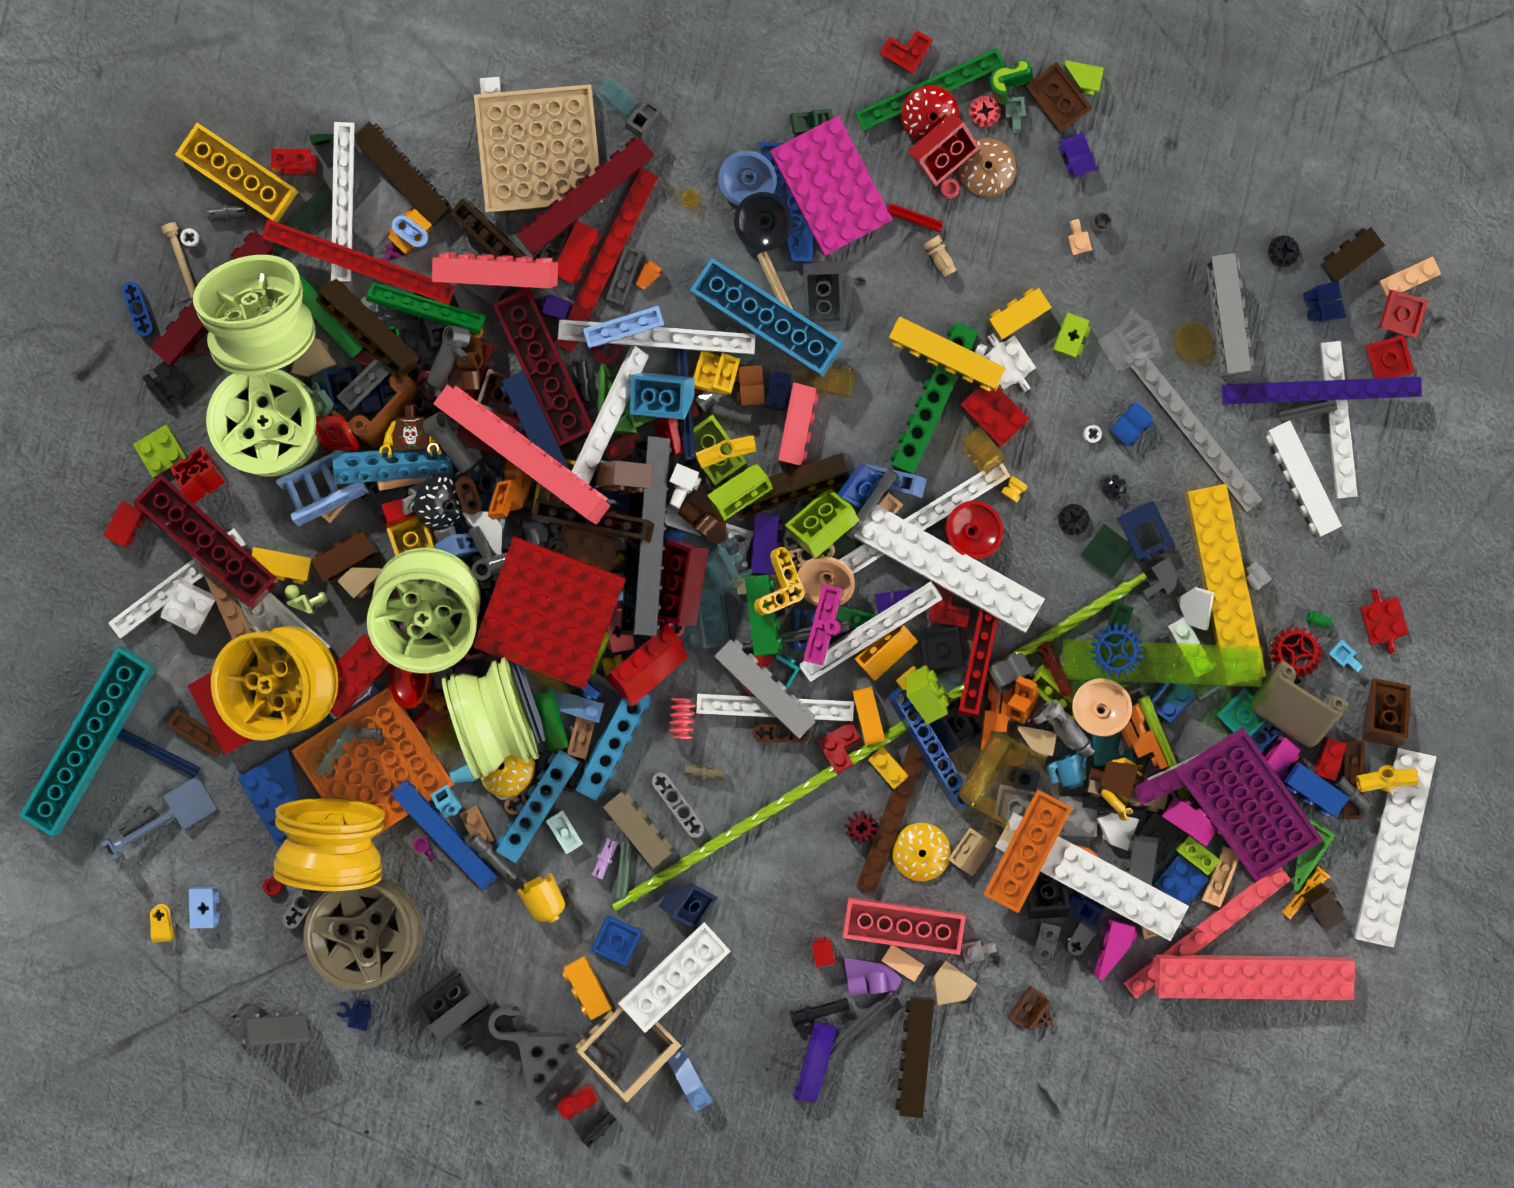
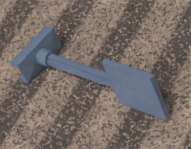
M198 776L163 796L170 807L168 812L123 839L119 838L114 842L106 840L101 843L102 847L110 846V849L107 850L108 853H114V855L109 857L110 860L114 861L121 857L119 852L124 850L125 846L173 817H176L184 830L216 811L217 807Z

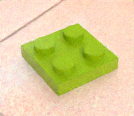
M167 424L133 444L152 478H156L168 471L172 465L181 459H184V461L188 459Z

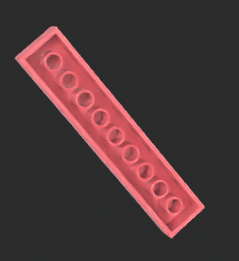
M447 385L433 403L597 525L611 506L606 502L607 497L594 488L591 490V485L579 477L576 478V474L546 454L545 451L456 385L454 388Z
M1156 954L1154 993L1159 998L1354 1000L1355 961L1350 957Z

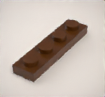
M1344 740L1347 746L1343 755V776L1354 788H1357L1356 776L1364 774L1365 741ZM1347 801L1342 808V819L1363 820V813L1351 801Z

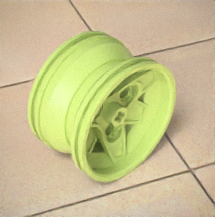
M272 255L245 256L218 266L199 282L193 294V304L199 320L209 331L207 337L208 347L214 362L219 367L231 373L243 375L267 373L292 363L310 347L315 337V324L310 310L302 303V282L296 267L292 263Z
M279 369L262 374L243 375L233 373L228 376L213 393L206 417L210 441L221 458L239 470L264 477L282 476L303 467L313 457L320 445V441L315 434L316 416H320V414L315 410L314 399L310 397L305 389L306 384ZM270 385L280 387L287 392L275 398ZM249 389V401L237 399L243 392ZM266 397L268 404L266 407L261 408L259 401L261 398ZM298 409H300L301 426L291 420ZM229 418L238 424L231 432L229 431ZM282 425L288 426L289 430L286 435H281L279 432ZM248 429L254 430V437L251 439H247L245 436ZM280 443L293 445L288 451L279 456ZM255 446L258 458H253L241 450Z
M416 548L393 557L382 568L377 577L373 597L368 609L367 630L374 648L389 663L409 672L433 673L453 666L466 655L475 637L481 604L478 581L473 576L471 569L461 559L440 549ZM397 587L400 598L388 599L391 592ZM408 594H414L416 597H409ZM444 606L449 610H442L440 607ZM462 613L461 620L455 626L451 616ZM392 620L404 622L403 631ZM413 625H418V626H420L421 628H420V629H416V628L413 627ZM428 632L438 637L436 639H422Z
M505 657L501 658L500 663L497 660H493L486 676L480 678L467 673L451 674L450 679L447 676L442 677V686L451 720L465 760L475 779L480 778L481 773L483 776H487L490 772L496 771L505 760V757L510 755L526 763L530 762V757H533L534 760L539 759L535 738L513 673Z

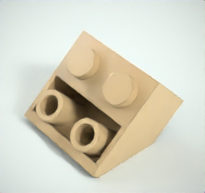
M351 568L338 582L353 598L364 599L372 591L370 588L375 585L382 569Z

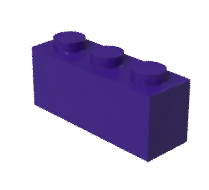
M755 514L751 573L775 574L770 554L772 550L781 546V540L777 539L778 532H782V520H779L778 515Z

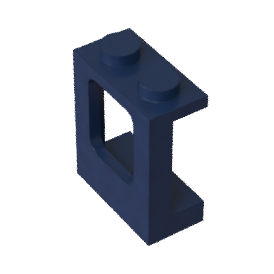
M1154 501L1116 518L1132 548L1135 561L1140 559L1142 562L1153 558L1151 554L1157 551L1159 554L1170 550V545L1174 544ZM1153 520L1162 537L1163 544L1143 552L1133 529L1140 524Z

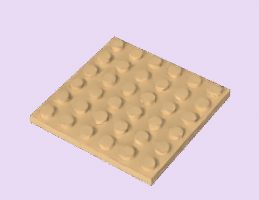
M591 84L474 95L486 213L549 208L548 206L555 200L561 201L565 197L564 193L571 187L577 188L580 185L579 181L587 174L592 176L596 172L594 169L599 165Z

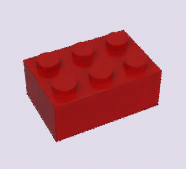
M951 113L907 152L923 176L933 185L937 186L977 152L980 147L965 123Z
M978 387L959 405L999 448L1030 420L999 387L996 391L991 389L990 392Z

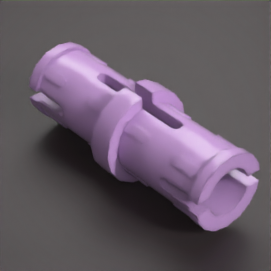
M607 838L601 855L598 854L597 858L599 859L591 875L603 879L609 863L611 864L613 861L611 858L618 845L617 842Z

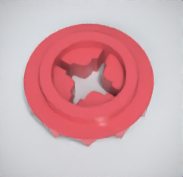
M990 96L978 97L972 102L969 110L971 120L980 127L994 125L1001 113V107L998 102ZM983 104L987 109H993L988 112V119H986L984 113H977L983 109Z

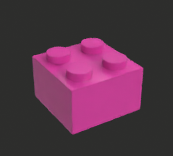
M1175 797L1162 816L1205 846L1208 845L1218 830L1204 810L1196 807L1185 798L1181 801Z

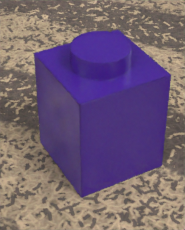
M548 294L547 298H543L540 308L543 309L542 313L558 320H566L572 303Z

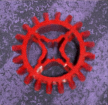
M1295 626L1294 631L1290 627H1287L1286 632L1281 630L1279 632L1280 636L1276 635L1274 637L1276 642H1272L1270 645L1274 649L1269 651V654L1275 655L1271 657V662L1277 661L1274 668L1281 661L1286 662L1281 651L1289 657V663L1287 664L1294 668L1296 672L1295 679H1298L1299 673L1302 678H1305L1307 673L1312 675L1313 669L1317 670L1319 668L1317 663L1322 662L1319 656L1323 655V651L1318 650L1322 647V644H1316L1319 638L1311 637L1313 631L1306 634V628H1303L1300 632L1298 626ZM1289 639H1297L1296 644L1284 645L1283 643ZM1304 642L1309 646V648H1310V650H1311V654H1310V651H1308V650H1306V649L1304 648V646H1303V643H1304ZM1299 645V647H1298V654H1299V655H1298V656L1295 658V660H1294V657H1295V655H1294V654H1295V651H1294V650H1295V649L1297 648V646ZM1297 661H1310L1304 666H1295Z

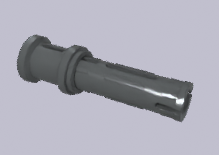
M479 832L473 834L468 839L466 845L472 847L478 853L477 856L485 859L508 883L512 882L511 878L513 880L516 878L517 873L493 851L492 845L490 843L487 844L481 838Z

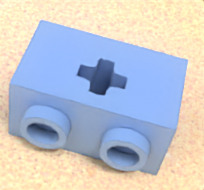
M192 887L189 889L190 929L214 928L220 922V912L216 908V903H219V892L216 891V887ZM204 903L205 906H209V909L206 911L204 909H201V906Z

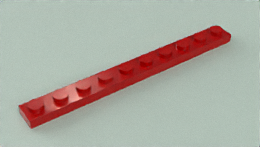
M640 168L566 320L588 322L659 178L657 175ZM558 338L555 342L556 345L571 352L574 351L578 341L558 340Z
M267 219L261 237L270 242L450 305L456 286L445 282H432L431 277Z

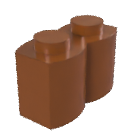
M762 365L738 367L739 371L735 377L736 383H740V391H736L737 403H741V407L765 405Z

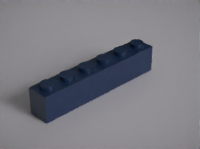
M524 371L502 380L503 386L500 389L504 397H509L511 404L508 406L512 415H517L520 421L517 422L521 434L525 432L527 438L532 443L568 468Z

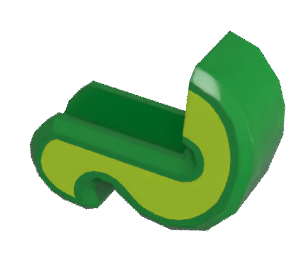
M1019 60L1014 62L1015 68L1005 66L993 71L990 76V86L993 98L998 103L1003 105L1009 104L1006 89L1031 82L1033 73L1031 64L1028 61Z

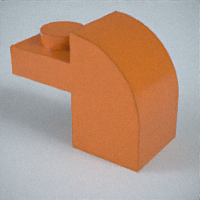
M1018 677L1015 685V694L1007 704V717L1022 724L1026 722L1039 697L1040 690H1037L1036 683L1030 679Z

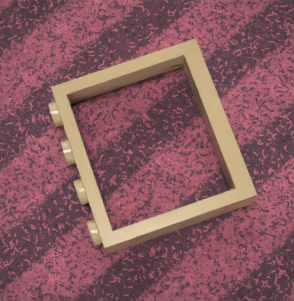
M618 1005L614 1012L610 1010L603 1017L605 1021L600 1026L597 1024L590 1030L591 1036L587 1040L583 1038L575 1046L577 1050L574 1054L622 1103H627L681 1045L657 1021L651 1029L668 1046L622 1092L584 1053L624 1011Z

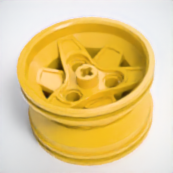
M281 626L264 632L244 634L233 639L219 653L211 675L213 701L223 721L241 736L260 741L279 738L288 733L300 732L317 725L330 712L338 691V672L331 652L316 635L295 626ZM276 646L282 647L286 652L280 656ZM257 655L258 666H250L253 658ZM250 690L256 691L255 700L253 699ZM274 710L280 711L283 719L270 715Z
M336 798L296 800L284 803L276 808L275 825L287 836V839L277 851L274 860L273 876L277 881L301 889L345 891L369 887L382 879L381 856L371 841V838L384 828V811L381 808L361 801Z

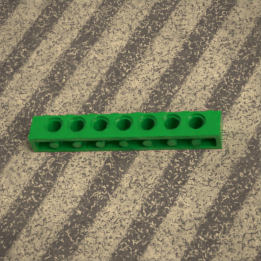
M957 322L955 326H950L947 336H949L950 341L960 340L963 344L962 347L970 350L979 331ZM940 364L932 366L930 371L934 373L931 379L927 378L923 385L924 395L923 397H918L914 405L917 410L914 415L910 414L906 425H909L906 433L902 432L898 440L901 443L899 450L894 449L890 458L893 461L891 466L914 475L959 376L957 372L953 375L945 371V367ZM938 375L945 376V385L937 384L936 377ZM936 393L938 395V402H929L928 394ZM925 410L930 413L928 421L921 420V411ZM914 428L922 431L920 439L913 438L911 432ZM911 446L914 449L913 456H905L903 453L904 447Z

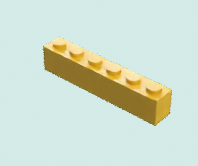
M900 316L889 336L890 341H893V346L899 349L905 347L910 350V354L918 358L924 356L928 358V363L934 366L940 364L945 367V371L953 375L957 372L963 375V380L969 383L975 381L980 384V388L988 392L991 389L997 390L1006 372V367Z

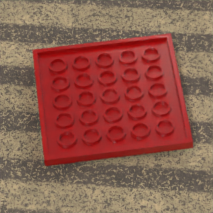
M514 536L473 648L500 658L505 657L508 661L585 689L626 578Z

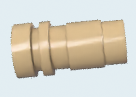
M940 235L924 243L923 247L925 250H928V256L931 255L934 264L944 278L957 269L944 248L945 244L941 243Z

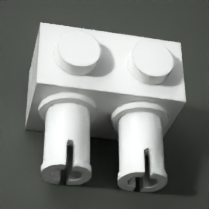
M677 463L669 481L675 487L669 504L680 509L687 493H692L693 489L697 491L701 482L699 472Z

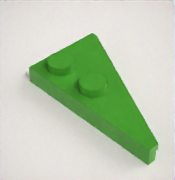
M605 364L599 366L598 414L613 385L611 381L612 376ZM624 408L613 433L635 435L636 428L632 426L626 408Z
M1309 817L1308 819L1318 831L1323 841L1297 856L1294 890L1297 892L1336 836Z

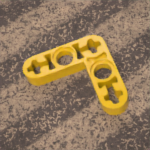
M785 547L776 548L770 554L771 562L782 589L760 597L755 601L754 608L759 615L772 613L796 603L804 597L802 583L790 552ZM785 570H788L790 572V580H787L785 578ZM796 591V595L789 597V593ZM777 594H779L783 599V603L781 605L778 604L776 601ZM770 602V606L762 607L764 603Z

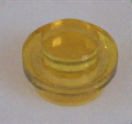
M689 188L682 192L680 200L684 207L694 208L699 204L700 195L695 189Z

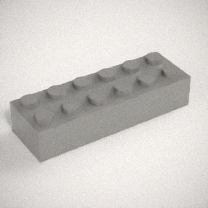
M1235 253L1211 256L1205 263L1221 377L1245 374L1251 371V367H1253V357L1249 355L1248 348L1251 347L1250 337L1246 336L1245 329L1248 328V320L1243 314L1245 299L1241 297L1240 289L1243 288L1242 278L1238 277V270L1240 269L1239 258H1236Z

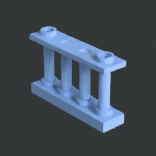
M334 450L332 454L351 453V451ZM332 454L292 473L283 474L280 479L276 480L277 485L282 490L285 488L288 490L296 509L290 515L298 527L369 493L364 482L349 483L347 487L338 489L337 484H334L333 475L329 469L332 466ZM321 471L331 490L330 495L324 498L320 497L312 479V475ZM305 480L313 498L312 504L306 507L302 505L294 484Z

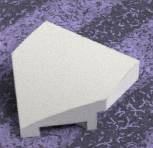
M1196 586L1176 598L1189 625L1205 631L1209 628L1214 592Z
M1106 813L1096 817L1097 823L1100 824L1103 832V839L1107 840L1111 845L1128 851L1130 840L1133 838L1139 819L1128 817L1129 820L1122 821L1117 814Z

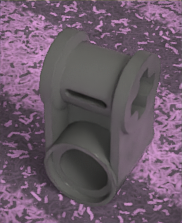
M1082 917L1066 941V950L1073 955L1082 954L1097 934L1099 927ZM1078 941V946L1080 948L1078 950L1074 949L1072 951L1073 947L1071 946V943H1077Z

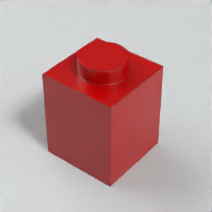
M826 936L814 938L815 942H811L816 968L836 964L830 938L826 939Z

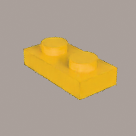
M881 747L868 759L893 789H896L909 777L885 747Z

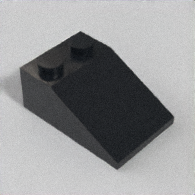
M1040 871L1026 898L1028 919L1068 917L1070 903L1067 885Z

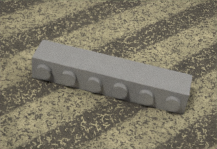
M730 639L714 657L800 739L816 722L813 719L815 715L808 708L803 710L799 706L801 701L793 694L789 696L785 692L787 688L779 680L775 683L770 678L773 674L766 667L761 669L757 665L758 660L751 653L747 656L742 651L745 647L737 639L734 642Z

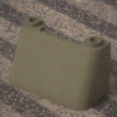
M1281 661L1262 679L1251 701V709L1255 714L1303 745L1314 747L1346 711L1349 703L1338 696H1333L1325 704L1294 684L1293 682L1296 678L1294 668Z

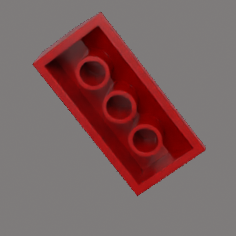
M666 624L657 632L656 636H653L613 670L606 679L627 704L632 707L683 663L688 656L681 639Z
M212 672L187 685L223 754L226 755L253 739H248L233 731L219 715L212 697Z

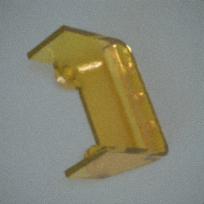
M996 732L990 736L959 791L960 798L981 816L1009 830L1010 822L995 814L997 805L992 798L987 796L1006 763L1013 767H1019L1028 757L1045 766L1047 757L1001 732Z

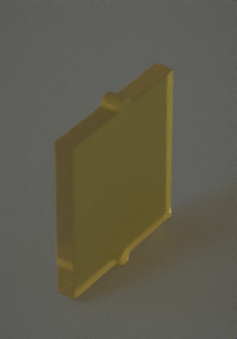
M451 717L425 724L428 735L427 741L429 742L432 755L461 747Z

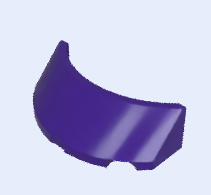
M814 1020L798 1084L795 1087L794 1099L809 1102L817 1101L829 1062L837 1029L836 1026Z

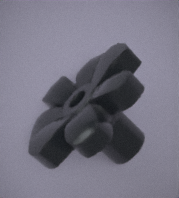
M1113 475L1112 480L1109 477L1105 478L1104 482L1107 485L1102 486V491L1107 492L1106 497L1108 499L1114 496L1118 500L1121 498L1120 493L1125 494L1127 492V489L1123 487L1126 481L1124 479L1119 480L1118 475Z

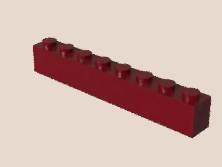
M634 137L625 144L626 148L621 152L619 150L615 151L609 157L611 160L608 163L604 164L602 162L594 169L596 172L592 176L587 174L579 181L580 185L577 188L571 187L564 193L565 197L561 201L557 199L548 206L550 210L545 214L540 212L533 218L534 223L530 226L526 224L518 230L520 234L517 238L532 256L654 158V154L640 137L636 140Z
M257 231L250 232L244 238L245 243L240 248L234 249L231 253L229 261L251 255H271L276 248L267 240L262 239V236ZM193 302L188 307L185 306L178 314L180 317L175 322L172 321L168 324L165 334L162 337L158 336L153 342L154 346L151 350L170 366H174L206 329L198 318Z

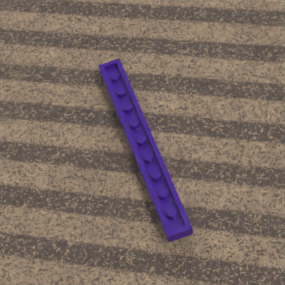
M1421 377L1222 385V405L1422 397Z

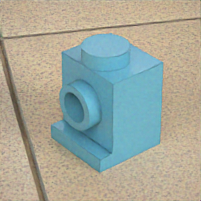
M448 785L431 794L436 808L441 811L445 818L457 815L459 809L462 808L458 797ZM448 794L447 798H445L442 801L439 800L440 798Z

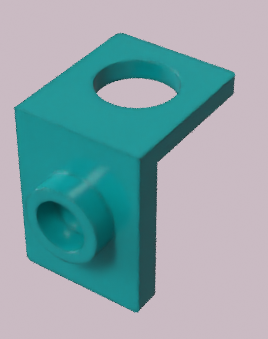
M777 654L776 659L795 669L785 686L788 688L800 668L794 665L796 662L794 659L787 655L783 658Z

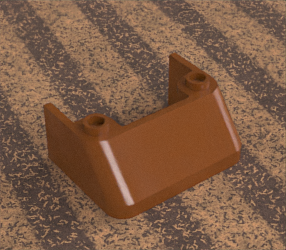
M393 374L391 375L389 380L390 386L397 393L371 422L362 415H357L350 421L345 419L350 430L375 450H380V447L383 446L385 434L390 424L397 417L405 416L404 405H412L414 396L417 393H421L418 390L419 385L407 374L399 380ZM335 410L331 412L334 416L343 417Z

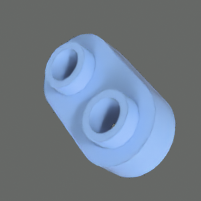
M401 215L393 220V231L413 247L421 248L427 244V232L411 219ZM401 223L406 224V228L404 230H401L399 228V225ZM416 235L422 236L421 241L415 240Z

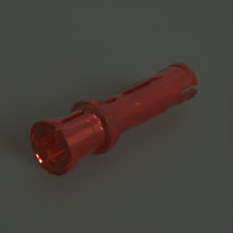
M1051 642L1042 643L1037 647V653L1041 655L1044 667L1049 669L1061 696H1069L1073 690L1059 664L1060 658L1055 654L1053 644Z

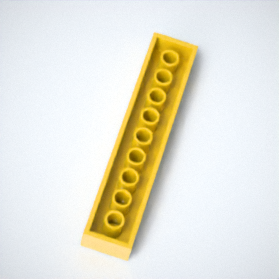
M1222 484L1185 492L1184 495L1204 590L1214 592L1210 620L1224 684H1232L1266 677L1227 485Z

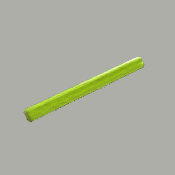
M1149 696L1140 697L1138 702L1166 760L1168 769L1178 763ZM1186 785L1176 789L1181 801L1183 798L1188 801L1192 800Z

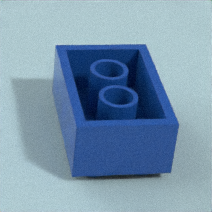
M1300 763L1291 764L1287 770L1288 774L1282 780L1290 793L1295 795L1298 793L1300 795L1299 799L1304 803L1317 806L1315 810L1323 816L1329 817L1331 815L1336 817L1349 799L1348 796Z

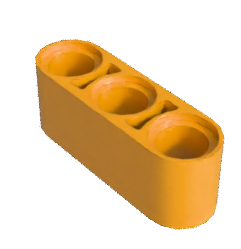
M872 686L852 691L865 744L869 745L885 741Z

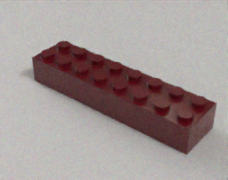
M526 288L492 304L559 448L562 449L587 437L593 424L530 290Z
M162 474L133 501L135 507L250 611L279 583L278 579Z

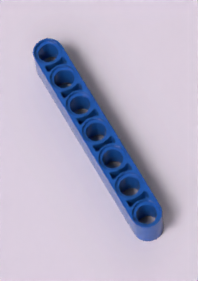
M894 690L890 694V703L947 799L953 806H969L972 801L971 793L930 724H926L907 697L906 690ZM900 694L904 696V700L902 703L898 701V696ZM910 710H912L914 713V717L912 720L908 718V713ZM920 727H922L924 730V733L921 737L918 734V730ZM930 744L933 745L932 753H929L928 746ZM940 760H942L943 762V768L941 770L938 768V762ZM950 777H952L953 784L951 786L948 785V779ZM960 793L963 796L961 803L958 802V795Z
M405 779L391 792L395 800L482 890H485L499 877L484 859L477 856L478 853L472 847L466 845L467 841L408 780Z

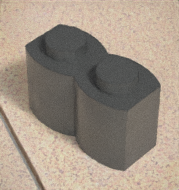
M1012 653L1005 661H995L989 665L987 675L998 694L1013 688L1019 676L1031 679L1034 673L1023 653Z

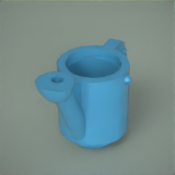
M1072 753L1048 764L1047 773L1051 783L1055 784L1059 781L1056 769L1063 787L1068 786L1069 789H1074L1082 786L1083 780L1087 778V757H1083L1081 753Z

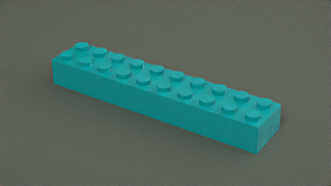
M127 647L116 648L19 816L51 837L61 834L158 666Z

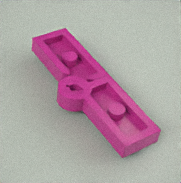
M823 584L803 661L824 666L831 636H835L841 631V625L836 620L843 589Z

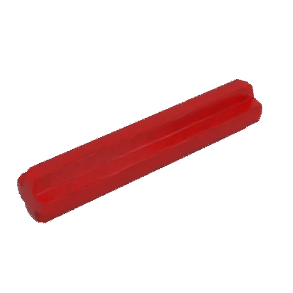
M892 203L888 206L887 211L892 216L940 232L942 229V221Z

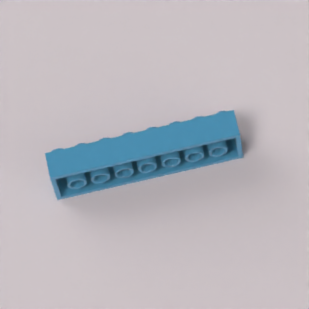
M712 257L690 289L692 295L751 333L756 334V336L821 378L825 376L844 347L843 341Z

